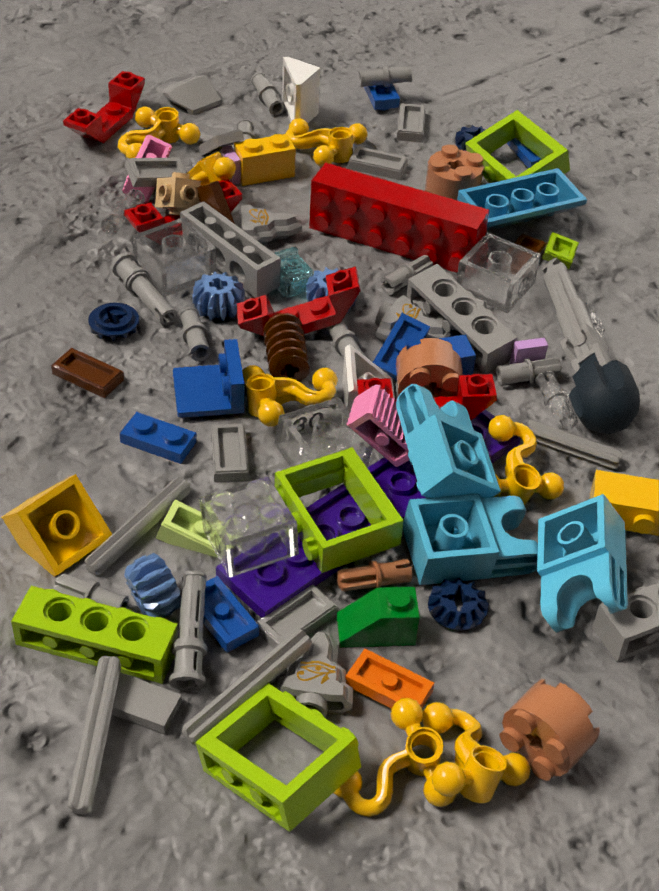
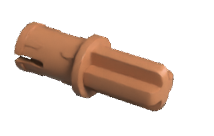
M408 559L379 564L376 561H370L368 566L339 570L337 572L338 587L344 592L370 587L376 589L381 588V586L403 582L409 583L412 581L411 566L405 568V566L410 564Z

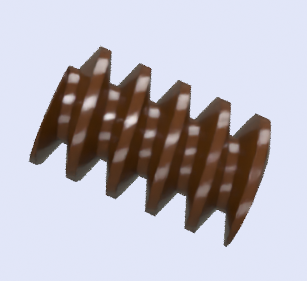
M280 313L271 317L264 326L268 369L273 377L291 378L301 382L310 373L307 347L305 346L303 324L298 317L289 313Z

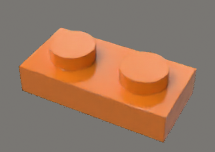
M365 648L345 676L346 684L351 686L353 690L389 708H392L401 698L416 700L423 708L434 689V682Z

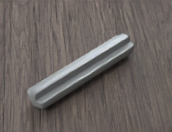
M529 420L526 425L533 431L537 443L611 469H617L621 462V450L535 420Z

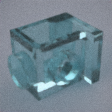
M294 246L275 252L274 254L281 258L280 287L277 289L285 298L306 292V284L308 278L313 276V270L299 256L298 248Z

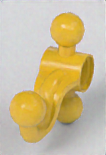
M143 106L136 111L135 120L143 128L153 127L148 130H132L127 132L118 140L117 147L122 154L126 155V158H136L146 135L156 137L168 144L175 143L181 138V141L185 144L192 145L200 139L201 132L194 123L179 124V112L174 108L163 107L154 112L150 107Z
M297 118L292 120L285 134H287L295 148L310 149L317 147L313 153V159L318 166L322 167L325 162L332 164V162H348L353 154V144L359 145L364 143L368 132L366 127L360 123L352 124L349 128H321L309 132L308 123L304 119Z
M220 151L198 161L187 174H190L189 179L201 181V186L217 180H230L235 174L236 166L232 159L222 157Z
M249 365L242 370L249 413L252 416L258 417L260 422L267 427H275L281 423L285 414L282 404L286 402L298 401L306 406L311 404L317 406L329 402L336 393L337 375L329 368H320L313 374L312 384L317 391L307 388L295 379L273 377L272 375L265 374L256 365Z
M495 416L488 426L491 437L497 441L504 442L515 435L522 439L523 444L514 447L508 452L505 465L506 478L500 479L496 475L501 492L494 497L498 495L499 497L518 496L525 505L534 493H539L542 497L549 500L556 499L562 495L564 481L558 474L548 472L540 476L533 466L525 464L523 461L524 458L530 456L536 449L537 440L533 431L522 423L513 422L508 416Z
M401 698L391 708L392 722L397 728L406 731L408 737L405 750L392 754L384 759L379 766L376 776V795L372 799L361 797L359 791L362 788L363 781L359 771L354 773L334 792L336 796L343 798L348 807L356 814L366 817L378 815L386 810L392 800L393 776L395 772L407 767L413 774L425 776L426 782L424 783L423 792L430 804L436 807H444L453 802L456 795L452 797L442 796L434 789L432 784V773L440 764L444 745L438 732L432 728L421 727L423 711L416 700ZM417 745H426L432 749L434 755L427 759L419 758L412 749Z
M440 702L431 703L423 710L422 723L424 727L432 728L439 735L447 732L452 725L459 726L465 730V732L459 735L454 744L456 763L444 762L439 764L432 773L434 789L442 796L452 797L461 793L472 802L487 803L492 799L500 780L510 786H519L529 778L531 767L524 756L512 752L503 756L496 749L478 743L482 737V728L480 723L469 713L459 709H451L446 704Z

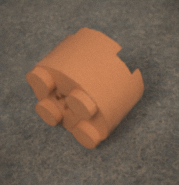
M455 145L442 146L441 151L433 154L428 161L425 191L457 200L458 190L482 184L483 157L479 153L459 150Z
M438 338L420 339L421 344L412 346L408 350L405 346L401 350L396 360L399 395L407 386L417 384L428 389L433 397L457 396L458 376L463 375L461 357L453 350L451 343Z
M541 679L504 714L502 722L504 730L499 734L502 744L508 750L517 752L528 760L531 770L539 779L549 781L553 776H562L569 772L597 741L600 730L599 727L593 728L588 717L593 711L577 692L561 682L556 687L546 684L545 679Z

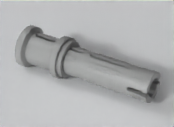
M129 252L116 256L111 263V271L115 276L121 277L124 287L138 295L161 325L167 326L173 323L174 319L169 313L176 318L177 312L152 285L146 269L139 267L136 258Z
M187 571L182 575L178 639L172 644L175 665L174 673L169 677V685L183 691L199 690L205 686V677L202 675L203 657L207 655V645L202 640L207 575L200 571Z

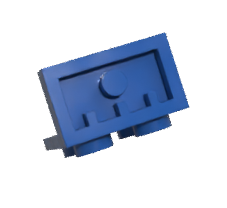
M237 339L224 340V353L218 354L219 365L173 368L176 408L179 418L244 413V378Z

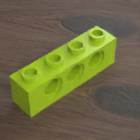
M31 585L11 620L16 645L93 666L98 665V660L102 656H114L120 660L121 673L163 684L175 657L172 654V644L178 639V623L170 622L162 617H151L135 613L123 607L116 608L97 603L89 598H78L62 594L54 589H43Z

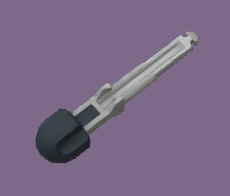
M553 258L542 269L545 273L543 279L557 312L556 317L564 335V339L560 341L561 346L575 372L572 377L576 386L569 394L574 411L586 428L598 433L612 434L627 429L637 416L640 407V394L636 382L627 365L618 360L610 359L607 352L609 350L607 344L594 329L567 267L559 259Z

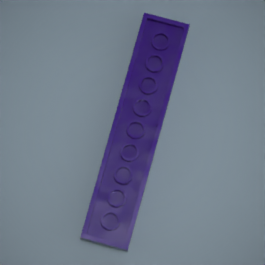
M485 409L472 419L471 423L474 431L482 434L491 463H494L514 447H517L520 444L521 438L513 435L508 441L504 442L493 439L489 434L488 426L495 416ZM383 457L367 468L403 520L410 499L426 498L421 495L417 488V479L410 460L395 467ZM344 484L306 508L326 541L371 526ZM285 521L216 566V576L262 618L309 586H317L347 564L321 573L314 560H308L304 553L301 539L298 534H292L287 521Z

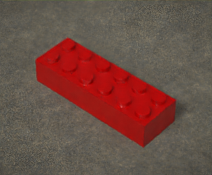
M326 162L311 180L310 229L413 260L423 255H428L433 262V266L438 264L443 269L471 277L482 259L489 209Z

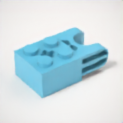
M417 384L407 386L397 398L396 409L409 451L408 457L416 475V485L421 495L426 498L479 494L480 498H490L501 492L481 433L474 431L466 407L451 400L439 408L428 389Z
M479 494L410 499L403 521V532L419 585L442 583L444 579L455 582L459 577L461 581L525 575L537 570L538 543L534 540L517 539L505 532L517 528L523 520L526 508L522 499L518 496L480 498Z
M604 494L538 519L537 572L541 576L540 606L543 617L556 633L572 628L575 625L577 612L589 600L600 599L608 607L610 614L627 609L625 522Z

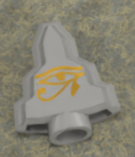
M241 204L239 215H232L235 225L262 245H266L274 239H287L302 231V221L297 219L295 215L287 213H271L265 208H253L251 205Z
M404 295L398 298L394 304L384 302L376 316L375 323L379 327L375 335L384 342L402 312L430 326V331L426 338L451 337V334L436 320L429 318L428 313L424 312L418 307V304L412 302L410 298Z
M318 631L311 638L312 644L303 654V657L294 661L289 666L286 675L278 677L275 688L282 692H289L299 703L311 710H318L326 718L327 714H342L345 711L352 710L353 688L346 684V670L337 663L338 648L332 633Z

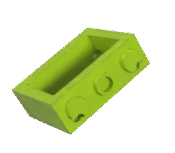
M519 110L514 111L465 143L468 152L479 153L483 157V177L488 183L559 168L563 174L570 171L568 150ZM514 138L542 159L517 176L490 155V153Z
M353 447L275 472L274 489L271 490L273 503L278 510H283L290 531L293 535L298 534L306 557L310 561L314 560L321 573L401 545L404 520ZM343 483L371 526L326 541L299 497Z
M269 683L195 742L204 772L289 832L362 767L358 740L349 729L338 727L328 721L318 710L307 708L299 703L289 692H282ZM274 720L324 751L287 785L237 752Z

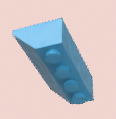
M559 168L458 190L457 201L489 209L486 230H491L567 212L585 205L587 198Z

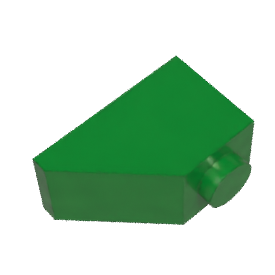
M376 588L338 611L336 619L339 648L416 646L420 619L416 588Z

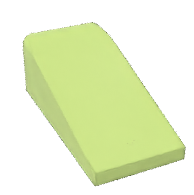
M174 500L160 526L156 539L174 546L226 560L240 531L178 500ZM214 534L217 535L216 545H215V540H214V542H213V541L211 540V538H210V536L212 537V535H213V539H214ZM219 544H220L221 554H219L218 551H217V549L219 550Z

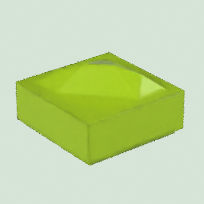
M552 232L542 259L550 261L553 258H557L565 264L567 269H570L579 242Z

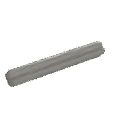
M181 476L174 478L85 559L86 569L95 576L101 575L168 513L174 500L181 501L190 493V483L188 480H184Z
M301 629L295 630L184 724L182 734L188 742L195 746L197 740L289 667L310 648L312 644L310 637Z
M102 656L98 660L67 803L70 812L75 814H89L93 807L121 671L120 660L114 656Z

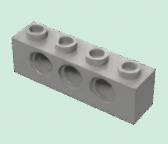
M204 201L180 212L181 241L201 257H203L201 252V242L203 241L208 250V258L205 260L222 273L227 272L228 277L237 276L238 282L243 283L244 290L254 298L266 295L280 287V257ZM193 232L198 236L199 239V251H197L193 245L194 242L195 246L197 247V244L195 243V241H197L196 236H192ZM203 245V254L206 256V247Z
M436 264L408 279L407 297L412 302L418 304V307L424 312L428 313L429 318L436 320L451 334V337L466 334L476 354L474 366L483 374H488L495 370L497 366H502L510 361L517 336H515L510 328L503 325L494 316L492 311L486 309L478 302L470 291L465 290L450 273H447Z
M659 583L649 587L641 586L632 593L627 594L628 606L625 610L610 614L608 607L603 602L599 605L592 628L617 662L659 646Z

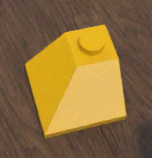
M76 474L29 498L1 517L20 548L53 576H57L99 547L112 535V532Z

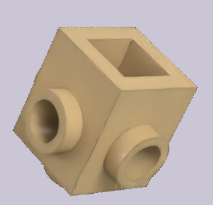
M172 172V177L157 178L155 207L169 209V214L180 215L181 211L199 204L200 200L196 187L200 186L201 181L189 179L190 174Z

